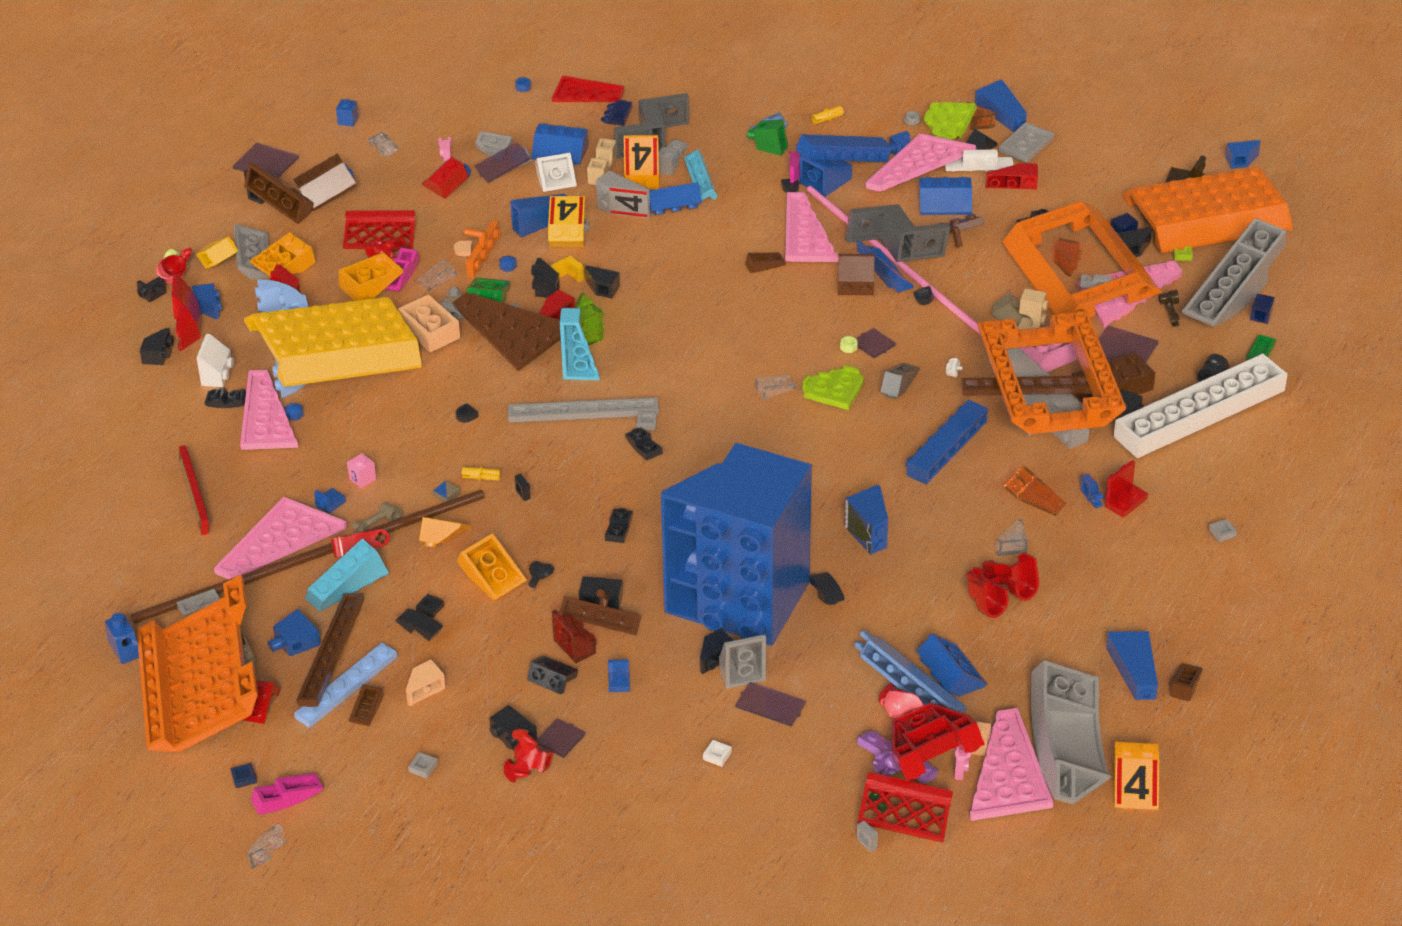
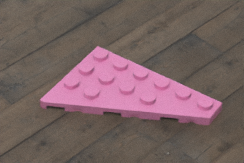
M919 133L865 182L866 189L877 192L884 191L963 158V150H976V145Z
M1175 260L1144 267L1160 289L1182 277V269ZM1120 271L1107 274L1106 276H1112V280L1126 276V273ZM1078 280V281H1077L1076 287H1077V289L1079 290V292L1082 291V290L1088 289V288H1081V287H1080V281H1081V280ZM1123 296L1095 305L1096 318L1103 328H1107L1109 323L1114 320L1118 321L1122 316L1134 310L1137 304L1140 302L1144 303L1148 298L1128 304Z
M283 497L214 568L215 574L231 579L240 574L243 575L346 529V521Z
M1018 708L997 711L970 811L971 821L1053 808V799L1041 773L1039 762Z

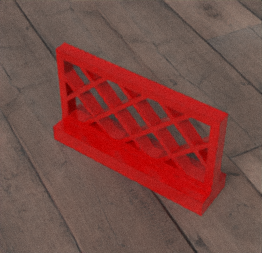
M415 210L345 212L346 223L343 249H364L368 244L365 241L370 237L375 242L380 239L385 240L387 237L397 241L399 238L406 237L410 240L406 249H413L417 223ZM353 227H359L355 231L349 229ZM368 227H376L371 232L367 229ZM385 227H394L389 231L384 229ZM402 227H411L407 231L401 229ZM364 231L366 235L360 238L357 234ZM399 231L401 235L395 238L392 234ZM377 232H383L384 235H382L381 237L378 238L377 236H375ZM353 237L358 240L355 243H348Z
M868 772L857 823L865 821L872 827L943 843L953 791ZM868 791L878 793L881 798L872 802L867 796ZM896 797L902 803L893 807L888 799ZM882 802L890 809L883 814L876 807ZM918 802L923 808L915 812L910 804ZM935 806L944 808V813L936 817L931 809ZM906 807L911 815L903 819L897 811ZM872 809L877 817L874 819L864 818V812ZM927 812L933 820L924 824L919 815ZM893 813L899 822L890 824L886 821L885 817ZM915 819L920 827L916 829L909 828L906 822ZM936 823L941 830L940 835L931 833L928 827Z

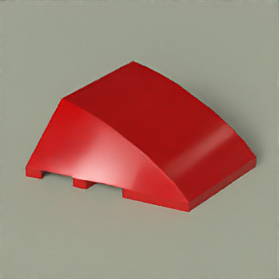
M174 274L171 298L174 319H176L178 351H182L201 338L202 313L198 300L191 288L180 276Z

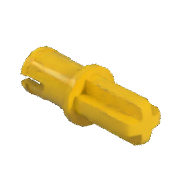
M842 106L829 110L826 108L822 112L812 114V122L814 125L824 121L829 122L832 118L843 115L844 110Z
M463 466L462 468L463 479H479V481H482V479L500 480L501 477L499 469L483 468V466L479 468Z

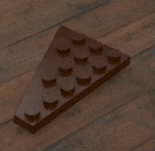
M468 292L452 302L453 306L517 371L561 340L560 320Z

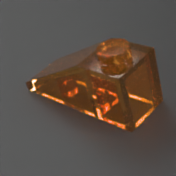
M1024 464L1003 485L1018 500L1054 516L1066 505L1063 499Z

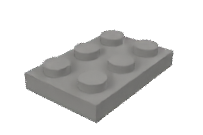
M1025 122L999 146V152L1028 163L1054 139V133Z

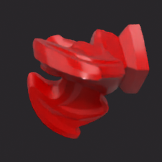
M399 238L398 241L392 239L383 241L380 239L377 242L372 239L364 249L368 258L385 253L393 260V252L400 250V248L406 249L408 243L404 238Z
M516 729L512 733V737L519 740L514 750V759H518V761L513 763L511 759H508L504 764V775L513 783L518 778L531 775V769L537 768L540 772L548 770L554 751H544L538 747V742L528 735L529 732L524 729Z

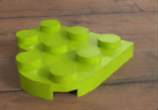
M933 102L925 113L924 121L929 129L932 130L933 136L950 140L958 136L961 138L977 106L975 103Z
M843 366V369L837 370L833 368L828 373L819 372V375L811 377L808 375L802 384L803 397L849 410L863 388L864 376L859 373V369L852 366Z

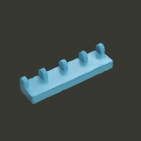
M699 149L685 156L684 160L692 182H698L701 199L704 200L710 196L714 200L717 198V193L711 182L704 157Z

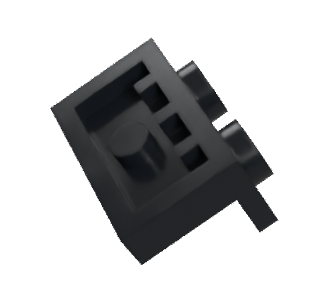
M543 655L531 661L527 680L558 694H563L566 683L577 677L578 670Z

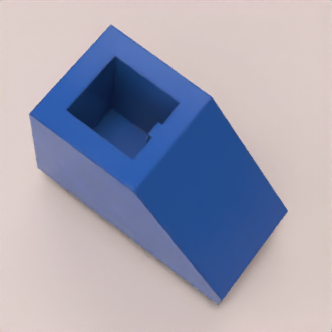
M1261 141L1227 143L1225 158L1230 168L1248 167L1259 156Z
M214 283L192 286L193 293L200 305L201 313L214 319H219L218 312L222 311L219 291L214 289Z

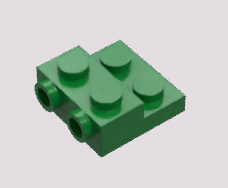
M476 277L468 285L467 292L503 303L506 300V292L510 288V281Z

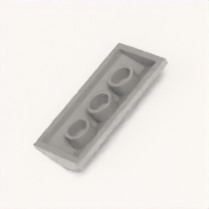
M234 224L235 246L239 250L236 252L237 269L251 280L270 278L249 262L269 247L268 232Z

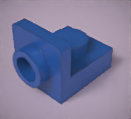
M908 131L890 136L889 144L893 147L891 153L894 156L910 142V133Z
M333 488L324 494L318 490L314 492L315 505L320 510H324L329 514L346 502L345 496Z
M608 660L609 692H630L629 660Z

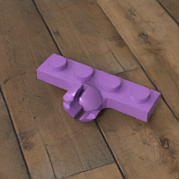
M872 730L858 737L857 744L876 755L873 766L878 774L882 773V775L890 777L899 771L892 753V741L885 739L879 733ZM923 762L926 772L921 774L916 780L927 784L937 777L939 770L928 762Z

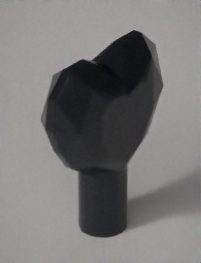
M538 561L532 562L529 565V572L532 575L529 586L535 588L539 580L553 574V565L542 564Z

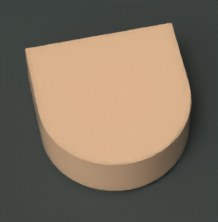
M458 241L454 244V253L456 255H471L472 241Z

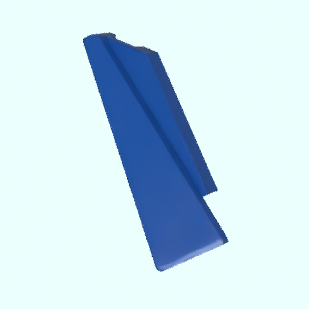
M857 240V251L859 254L875 255L874 271L888 288L893 287L897 293L913 288V284L898 271L880 248L866 246Z

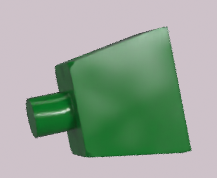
M784 120L760 121L754 130H748V139L755 140L756 148L760 151L782 156L788 148Z

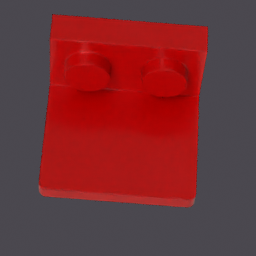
M1133 460L1124 464L1120 470L1111 474L1107 479L1105 507L1122 518L1148 499V493L1133 484L1135 461Z
M256 680L258 695L252 714L242 721L265 724L272 695L279 696L281 688L274 683Z

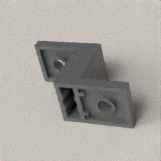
M688 94L638 100L639 124L614 128V140L617 142L616 159L624 158V135H658L659 151L662 147H666L665 128L689 124ZM676 109L674 113H668L669 110Z
M899 204L850 209L845 239L848 243L857 242V240L880 239L896 262L945 257L950 226L948 223L915 227ZM865 222H869L865 227H862Z

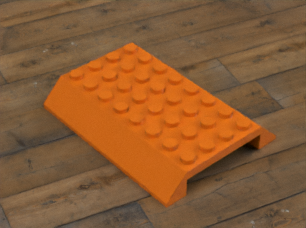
M1260 167L1237 169L1213 175L1139 186L1129 189L1122 195L1128 206L1137 205L1154 229V244L1160 253L1172 252L1175 248L1183 250L1187 246L1194 248L1238 240L1254 218L1287 231L1292 230L1287 202Z
M241 574L223 583L225 597L162 629L153 620L137 628L146 746L148 750L181 752L252 714L258 692L254 663L251 661L245 665L240 625L246 608L243 576Z

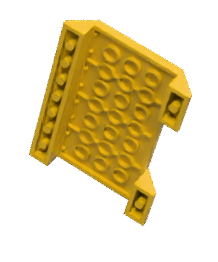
M389 297L261 312L244 318V322L250 332H260L279 363L277 377L283 387L417 369L422 366L417 339Z

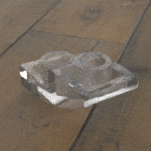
M383 132L368 139L369 144L375 147L381 156H392L398 150L397 145Z
M279 823L263 833L247 851L251 868L271 859L270 851L286 843L284 830Z

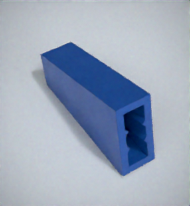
M1002 79L976 90L975 104L1012 132L1016 131L1026 122L1027 112Z
M556 194L510 201L512 229L520 237H524L548 227L550 196L566 195Z
M1149 631L1107 632L1106 649L1134 699L1156 700L1158 682Z

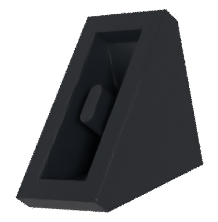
M974 129L966 142L976 145V150H991L998 145L996 141Z

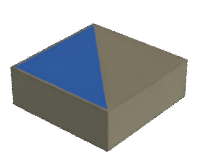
M444 481L433 490V496L443 502L453 500L460 494V488L448 481Z

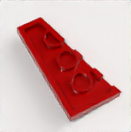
M562 75L552 96V102H620L625 90L622 85Z

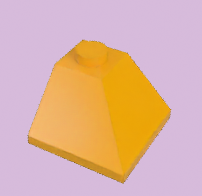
M423 517L419 541H424L425 546L436 547L437 544H445L470 529L471 525Z

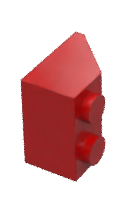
M450 157L422 182V185L446 199L468 178V174L463 163Z

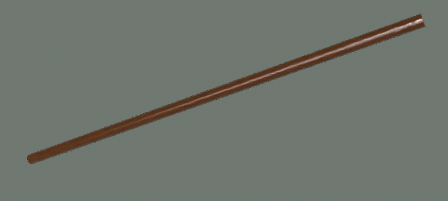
M478 490L366 531L384 529L389 533L420 522L423 517L431 518L484 499V493L482 490ZM332 543L242 575L243 582L247 584L333 553ZM229 580L131 614L132 621L135 624L177 609L176 602L215 589L217 594L224 592L223 583Z

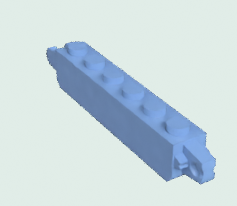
M866 630L861 631L860 636L867 641L866 644L861 641H856L854 644L861 651L860 657L903 692L917 695L923 705L931 702L964 713L966 706L882 638H876Z

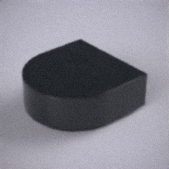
M781 179L782 190L786 193L798 192L799 181L796 180L794 183H790V179Z
M930 285L913 292L919 305H927L934 299Z
M467 403L456 409V419L459 422L467 423L478 418V412Z

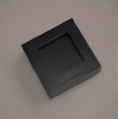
M522 474L515 475L516 492L524 501L531 499L529 483Z
M427 594L416 605V611L434 618L445 606L444 601Z

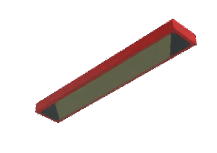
M185 445L179 446V463L201 536L209 533V519L187 447Z

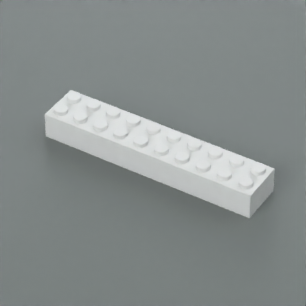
M1261 354L1116 419L1114 438L1136 458L1142 457L1285 391L1287 373L1267 356Z

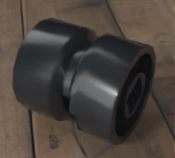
M1219 354L1209 355L1198 372V381L1201 382L1228 370L1229 363L1227 359Z

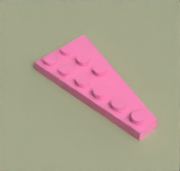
M787 192L785 261L838 262V255L834 252L832 243H829L828 236L820 221L817 220L816 213L812 211L811 204L805 193Z
M249 370L240 442L241 450L298 448L297 440L289 425L281 401H279L278 394L274 389L268 370Z

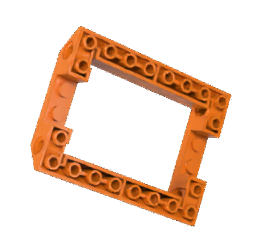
M1083 201L1017 222L1002 241L1004 247L1035 290L1046 292V300L1049 301L1048 308L1053 315L1087 311L1091 318L1096 316L1095 305L1123 296L1126 302L1131 304L1161 293V289L1099 209ZM1068 224L1073 232L1090 226L1126 273V276L1070 295L1035 245L1042 243L1041 232Z
M1087 311L1051 315L1050 327L1018 330L1015 319L977 323L1010 419L1028 434L1103 427L1126 410L1125 403ZM1072 342L1093 397L1083 398L1082 410L1049 413L1045 402L1026 405L1006 349Z

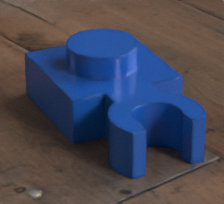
M1089 474L1082 475L1080 490L1089 502H1092L1095 508L1103 506L1100 501L1103 499V495L1101 492H1098L1097 482Z

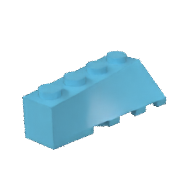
M562 308L560 335L563 379L600 380L598 370L584 336L580 308Z
M361 539L308 588L305 600L321 612L341 601L344 593H356L362 587L369 586L375 580L389 575V572L378 552L364 539Z

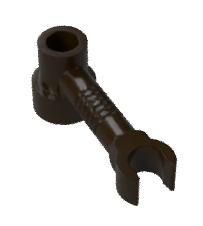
M1177 289L1159 294L1160 305H1166L1172 327L1180 326L1178 322L1180 320L1179 315L1173 304H1179Z

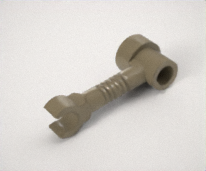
M384 502L380 506V512L365 521L354 522L352 527L357 530L353 533L366 531L368 527L383 518H387L390 521L401 518L402 510L395 505Z

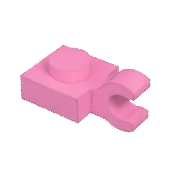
M451 137L443 141L442 138L438 139L440 157H444V161L451 157Z
M958 746L955 748V779L963 780L964 772H968V758L971 757V753L965 754Z

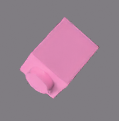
M363 453L347 462L349 479L358 487L363 488L376 480L374 462Z

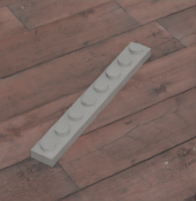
M658 397L509 404L508 421L530 422L638 416V411L657 412V415H659Z

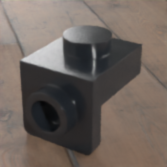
M160 276L147 284L141 280L136 282L138 295L148 302H152L167 293L165 280Z

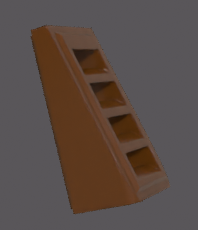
M779 252L748 253L745 265L750 273L786 264Z
M1182 663L1172 682L1171 697L1190 701L1203 668Z
M362 684L349 722L370 726L384 697L383 689ZM364 703H368V704H372V705H371V706H367V705H363V704H364ZM360 709L369 710V713L360 711ZM357 715L366 716L367 718H357Z

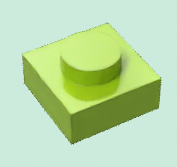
M1187 246L1183 250L1175 248L1173 251L1174 260L1192 261L1193 253L1191 246Z

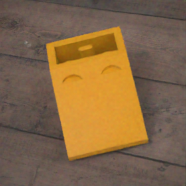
M290 232L249 261L250 264L269 277L276 264H280L291 274L304 272L316 263L312 247Z

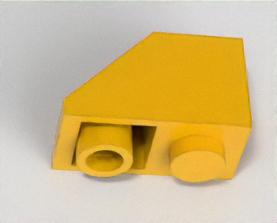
M228 236L209 243L196 255L206 269L217 265L239 250L235 246L234 241Z

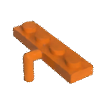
M491 221L485 232L465 228L464 235L479 238V242L466 261L467 276H475L477 271L481 269L483 261L487 259L490 250L494 248L496 240L500 238L501 230L497 221Z

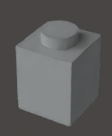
M662 147L659 151V173L673 176L678 168V150Z

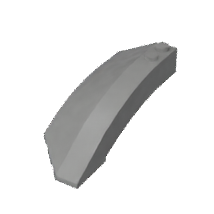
M1043 660L1031 671V717L1037 759L1041 773L1053 798L1069 804H1075L1112 777L1107 768L1100 733L1099 677Z

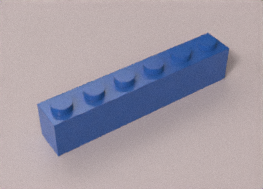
M801 134L796 150L806 160L887 162L893 147L883 137Z
M971 400L961 405L958 411L951 415L948 421L943 426H940L938 431L933 436H930L923 446L919 447L917 453L907 460V476L927 485L987 423L988 408Z

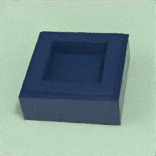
M251 763L230 768L235 788L257 783Z

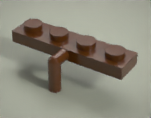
M971 214L965 216L966 219L960 220V218L950 220L948 224L950 226L949 234L953 233L956 248L963 246L960 230L984 224L983 217Z
M599 589L596 593L601 598L599 605L564 596L559 616L637 635L642 616L607 607L610 595L604 590Z

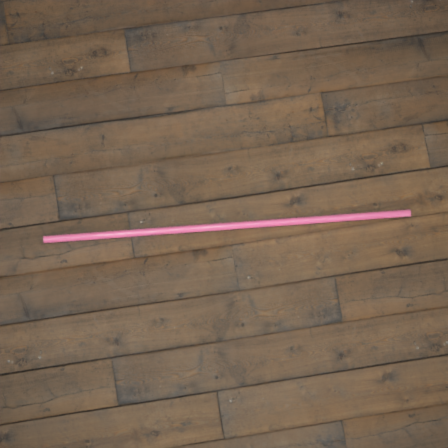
M812 186L807 188L808 193L848 225L849 217ZM868 240L872 246L880 248L890 261L923 288L930 285L936 299L980 334L977 322L903 261L896 262L888 249L879 241Z

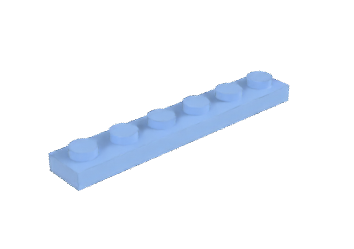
M382 642L326 687L318 707L302 706L294 713L295 719L311 728L358 690L362 684L368 682L397 658V651Z

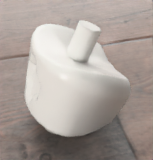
M951 358L946 365L947 376L957 378L958 371L963 370V366H960L959 359Z

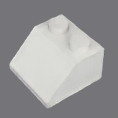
M570 153L536 159L537 176L543 192L577 186Z
M206 334L197 355L201 386L223 387L225 381L229 379L230 369L234 366V358L231 357L230 349L210 334Z

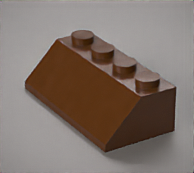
M253 162L248 164L244 184L246 189L297 224L311 214L313 202L259 164Z

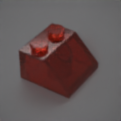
M558 610L551 611L553 640L575 664L596 654L597 640L592 633L585 629L581 621H578L573 615Z

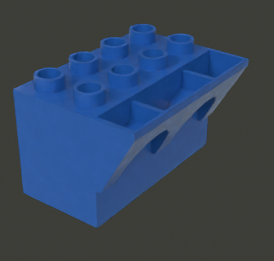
M735 443L722 464L717 463L663 490L661 493L664 613L703 624L712 631L722 628L725 632L741 636L743 639L765 634L766 644L773 646L810 583L812 464Z

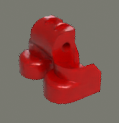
M1024 552L1018 556L1019 561L1011 566L998 564L990 560L984 561L983 569L973 567L971 571L967 572L968 593L971 599L976 602L978 610L990 618L999 617L1004 613L1008 606L1009 597L1007 589L1001 586L1002 584L1007 585L1011 595L1022 601L1033 598L1040 584L1035 557Z

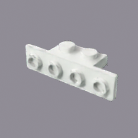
M963 150V158L946 164L945 170L952 172L998 170L1012 166L1013 159L1012 157H998L997 150Z

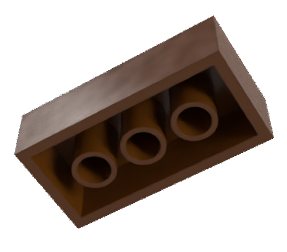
M1136 352L1108 361L1119 391L1123 389L1140 395L1154 390L1156 373ZM1081 370L1072 373V376H1085V374ZM1092 393L1074 394L1082 404L1083 398L1093 397Z

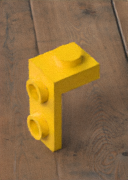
M568 256L550 265L559 273V278L568 274L577 282L584 280V266L572 256Z

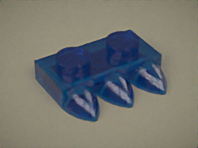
M616 100V102L608 104V110L604 112L606 116L602 117L601 121L606 124L625 126L633 108L632 102Z

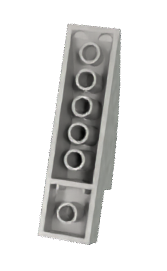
M1254 218L1182 310V314L1213 327L1234 317L1268 283V268L1286 246L1287 230Z
M1020 348L1006 349L1016 377L1050 376ZM1071 394L1023 395L1026 405L1045 402L1049 413L1082 410V404ZM1090 428L1051 433L1069 449H1072L1088 441Z

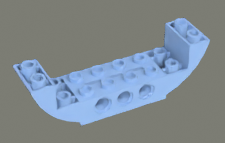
M257 279L258 287H255L256 298H260V301H257L259 312L308 307L306 295L300 294L291 286L277 281ZM275 358L276 365L272 366L274 377H277L279 363ZM279 378L274 380L276 391H280L281 398L296 392L305 385L283 387Z

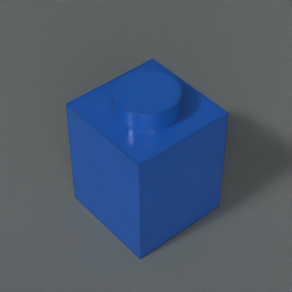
M349 99L340 100L336 107L338 125L354 127L359 118L357 101Z

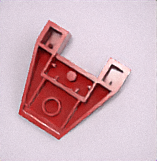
M931 702L892 720V753L900 773L907 781L917 779L921 774L925 773L926 769L923 762L958 746L965 754L971 753L985 745L977 722L970 715Z

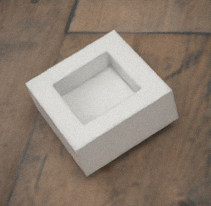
M712 740L703 753V760L722 767L731 755L732 747Z

